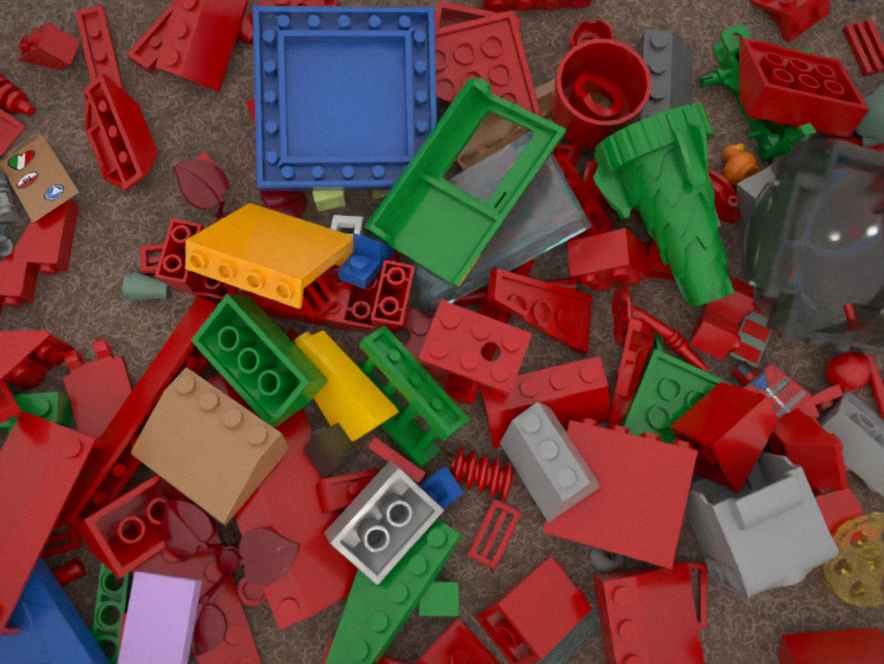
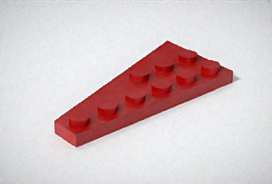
M213 522L214 532L205 541L207 543L221 544L215 522ZM166 546L130 572L133 576L136 571H144L202 580L199 600L202 602L204 595L221 578L226 570L220 564L221 550H205L200 546L193 555L181 556L172 552ZM231 575L208 602V604L217 605L225 614L227 620L225 637L212 650L200 656L192 654L198 664H261L233 576Z

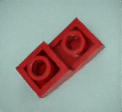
M839 384L813 394L799 409L807 416L820 417L819 410L834 406L833 399L844 396Z

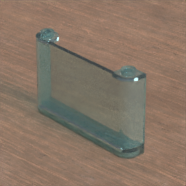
M525 133L520 139L447 181L483 201L488 200L527 146L534 133ZM552 153L458 288L403 254L401 256L405 264L415 266L412 282L423 309L431 315L437 311L441 300L453 303L488 284L490 270L498 268L510 272L592 226Z

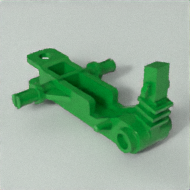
M743 25L724 30L720 36L721 41L713 46L715 57L723 70L717 68L711 74L700 76L698 78L700 87L703 89L714 84L717 86L723 84L733 91L752 132L747 134V137L756 138L759 144L758 154L762 160L773 161L807 148L806 142L816 133L811 123L799 126L794 131L793 127L789 124L779 125L771 121L777 133L772 134L765 125L770 120H755L747 116L740 100L739 42L735 38H731V36L738 35L740 39L742 37L752 38L748 29Z

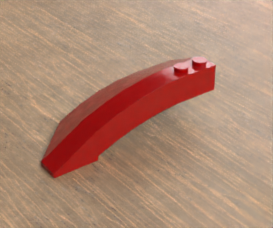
M221 374L205 380L259 417ZM303 408L275 427L276 430L282 433L290 449L234 515L242 538L251 529L263 527L274 530L283 537L300 544L298 554L289 570L276 582L262 586L280 630L311 617L348 596L358 568L330 544L324 533L340 516L343 509L324 513L317 481L330 477Z

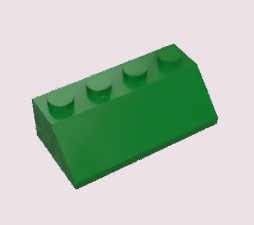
M226 294L191 339L193 344L255 413L273 428L309 404L328 381L248 295Z

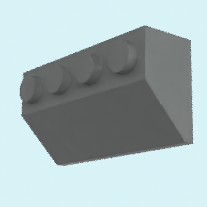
M644 29L637 47V53L643 58L649 69L651 92L638 122L670 109L691 105L693 49L673 31Z

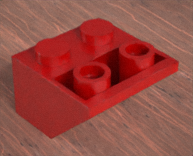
M46 330L0 331V380L26 390L35 388L45 380V374L50 369L65 362L63 355L66 351L72 350L73 347Z
M799 408L778 418V422L769 437L772 454L786 456L793 465L801 466L810 488L845 490L848 488L846 477L848 469L843 460L842 450L844 447L841 440L834 433L829 434L813 416H807Z

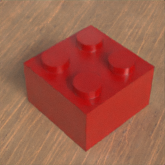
M626 228L567 242L570 277L579 281L582 285L593 289L594 292H606L611 290V286L621 284L626 287L636 286L640 284L641 280L650 279L646 244Z

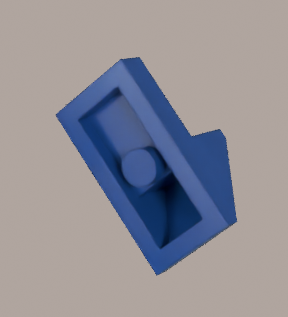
M354 233V252L338 269V279L366 289L383 268L384 260L389 261L393 256L395 249Z
M447 467L436 472L419 486L442 509L452 504L458 497L464 494Z

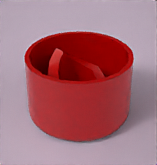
M610 39L589 40L572 48L559 65L550 98V113L553 123L567 130L563 137L579 147L595 149L608 136L638 122L651 92V75L645 61L631 47ZM589 92L604 95L613 106L606 109L599 107L594 103Z

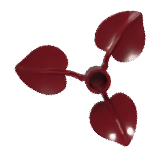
M195 159L175 164L173 169L177 175L179 188L184 198L192 206L198 209H211L218 202V209L214 214L217 219L212 224L233 213L231 211L223 212L225 200L221 195L229 189V181L219 167L210 162ZM303 191L260 192L261 199L265 203L261 207L298 219L306 209V196ZM233 286V288H234L237 292H241V291L244 290V289H241V288H238V287Z
M175 499L168 501L164 508L162 534L165 544L172 552L181 556L193 555L200 546L205 550H221L220 564L226 570L221 578L204 595L202 602L198 601L190 652L200 656L218 646L224 639L227 631V620L224 612L217 605L208 604L210 598L235 571L244 566L245 576L251 583L266 586L276 582L292 566L298 554L300 544L283 537L274 530L263 527L251 529L241 540L231 545L227 542H222L221 544L207 543L205 540L210 538L214 532L210 516L202 508L191 502Z

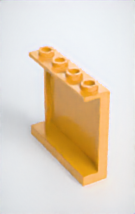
M248 203L186 240L185 269L300 309L302 307L303 289L333 264L342 266L354 252L353 236Z

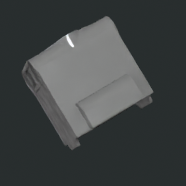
M763 453L762 459H757L742 489L738 493L706 478L691 484L685 513L704 555L707 569L719 585L744 599L751 598L768 589L799 583L813 568L839 555L837 545L829 533L802 467L793 465L786 456Z

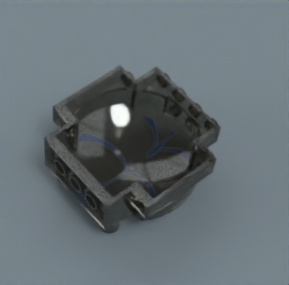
M838 139L794 141L791 154H781L773 160L771 169L776 176L775 182H768L764 186L748 214L741 248L742 268L746 284L753 286L754 301L768 317L766 328L779 331L777 337L792 341L801 340L817 346H829L830 343L831 348L848 352L850 347L853 346L856 347V353L875 357L876 351L884 352V152ZM849 303H853L854 319L851 320L847 319L842 307Z

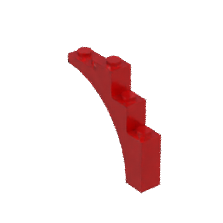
M71 198L35 222L30 221L22 238L13 248L12 253L0 262V318L3 305L21 307L22 303L33 304L38 272L51 276L57 275V271L68 272L79 206Z

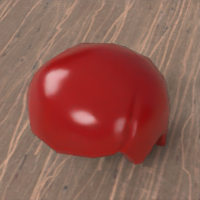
M603 19L597 21L584 20L572 30L569 40L570 50L589 40H614L613 30Z

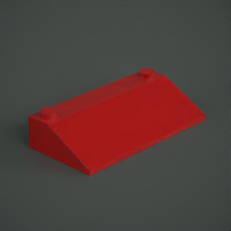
M21 411L0 451V636L18 635L21 628L7 622L92 450L97 447L107 451L110 446L95 438Z

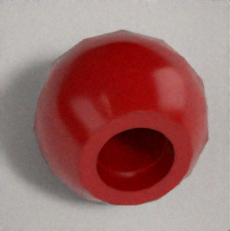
M850 351L826 362L824 373L826 381L831 387L839 384L842 392L851 393L859 391L867 384L871 370L869 362L861 354Z

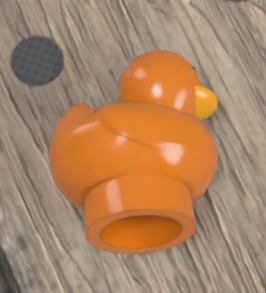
M742 143L728 145L722 152V157L726 162L722 176L732 186H737V183L760 172V168L756 166V158L752 153L744 151L745 148Z

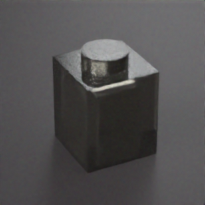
M339 422L328 429L325 425H322L309 435L311 441L302 448L323 479L345 467L360 454Z

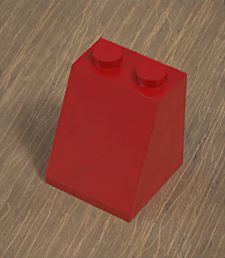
M721 381L671 425L670 429L676 440L694 444L693 450L699 452V458H697L694 470L695 474L738 493L773 432L778 419L773 410V403L768 396Z
M550 556L538 563L474 618L510 664H532L542 660L593 608L587 602L584 593L575 587L566 576L564 568Z

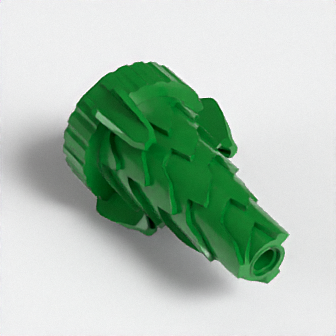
M704 104L684 105L633 123L601 141L595 147L596 152L594 153L598 163L597 171L593 177L594 184L609 205L619 214L621 221L630 218L633 207L641 216L649 235L656 243L663 265L669 264L682 297L691 307L701 306L735 293L726 268V264H728L727 253L717 228L721 224L714 205L715 191L708 173L709 162L707 159V143L714 138L715 133Z

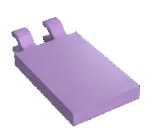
M136 571L134 573L118 664H188L202 580Z

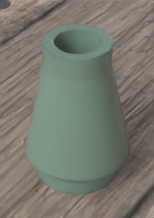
M137 272L125 274L122 295L123 297L130 298V301L168 298V284Z

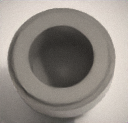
M592 547L590 560L597 570L608 573L616 570L623 563V555L615 553V560L613 561L604 555L603 549Z

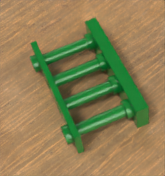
M384 325L363 338L359 346L368 355L365 363L361 361L356 365L399 411V413L382 423V428L418 468H422L441 452L434 441L438 437L443 441L447 440L470 419ZM376 367L389 379L385 386L373 374ZM397 389L409 402L405 409L393 397ZM417 413L430 425L426 433L413 419Z

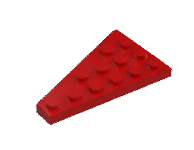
M513 10L435 29L436 102L451 105L467 80L479 77L491 86L490 92L542 117Z

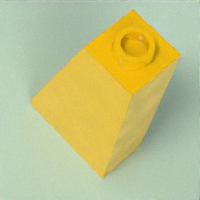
M323 330L313 335L310 332H306L293 341L296 347L328 379L326 384L316 394L314 400L343 447L363 437L399 413L396 406Z

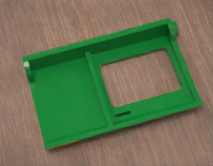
M479 77L467 80L364 226L374 237L457 288L461 285L567 132L565 128L490 92L491 86ZM493 113L533 132L534 135L488 200L483 201L444 180V176L485 117Z

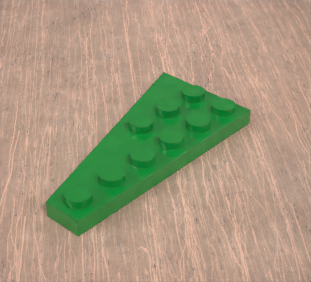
M652 349L621 426L628 428V434L641 437L642 432L652 433L661 436L660 442L673 445L676 438L670 426L721 381L728 384L731 383L664 352Z
M437 518L378 585L358 568L325 664H375L379 662L463 539V536Z

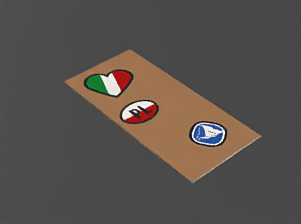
M43 135L0 162V166L32 222H35L79 193Z

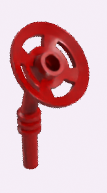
M617 286L612 303L613 335L617 345H625L630 319L642 321L649 329L662 336L664 343L668 344L669 348H673L672 351L674 353H679L690 365L708 372L709 367L687 345L688 340L686 338L683 339L684 336L679 334L677 329L673 330L649 313L639 309L638 306H633L626 286Z

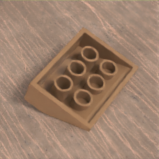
M186 367L164 390L130 453L226 526L290 447L282 433Z

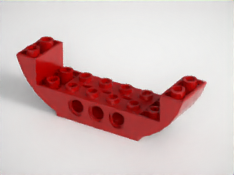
M171 219L155 278L174 288L218 304L226 294L248 295L266 315L344 331L375 332L384 325L391 331L403 325L415 270L413 265L384 260L382 270L369 286L363 289L338 279V269L341 266L333 264L321 274V277L337 299L338 304L316 318L311 319L303 305L298 309L247 290L237 292L230 284L185 269L186 240L205 228L202 224ZM316 280L312 281L311 284L324 303L329 301ZM305 287L303 295L313 310H315L319 306Z

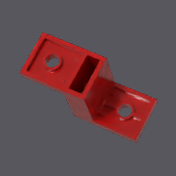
M443 300L440 301L435 317L406 307L402 327L391 330L392 334L400 329L409 332V341L402 345L436 382L445 385L449 375L453 374L506 395H510L532 336L530 332ZM487 345L495 346L499 350V358L495 361L485 360L481 355L482 348Z

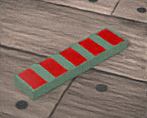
M773 252L768 256L755 287L754 299L757 300L756 306L749 316L744 315L738 333L741 336V341L735 352L729 351L726 357L739 363L746 360L753 369L757 368L784 303L770 306L760 292L772 297H779L785 294L786 298L799 264Z

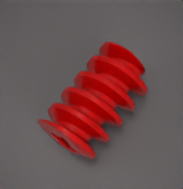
M463 446L457 449L450 469V473L454 476L458 485L465 479L466 489L470 490L477 483L479 494H482L489 487L491 498H494L501 491L503 502H506L516 470L512 472V463L509 461L503 468H500V459L497 457L491 464H488V455L485 453L479 460H476V451L473 449L466 457L464 456Z

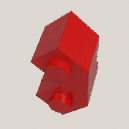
M730 276L735 293L704 304L706 307L700 320H697L690 339L691 346L722 361L729 351L734 353L741 341V336L738 335L739 323L744 315L749 316L753 312L757 300L754 299L755 287Z

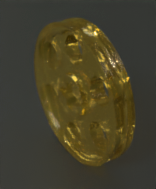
M865 513L851 518L842 524L831 536L837 545L839 555L822 564L823 576L827 585L842 600L851 605L874 607L884 604V588H879L880 582L884 578V539L880 537L884 529V513ZM857 531H862L861 539L855 544H850L851 536ZM860 556H863V557L866 558V559H877L880 563H882V565L879 564V563L876 562V561H872V562H871V561H867V562H866V561H865L863 558H861ZM847 559L845 568L841 571H834L835 565L839 560ZM861 581V588L857 592L850 594L849 590L852 584Z

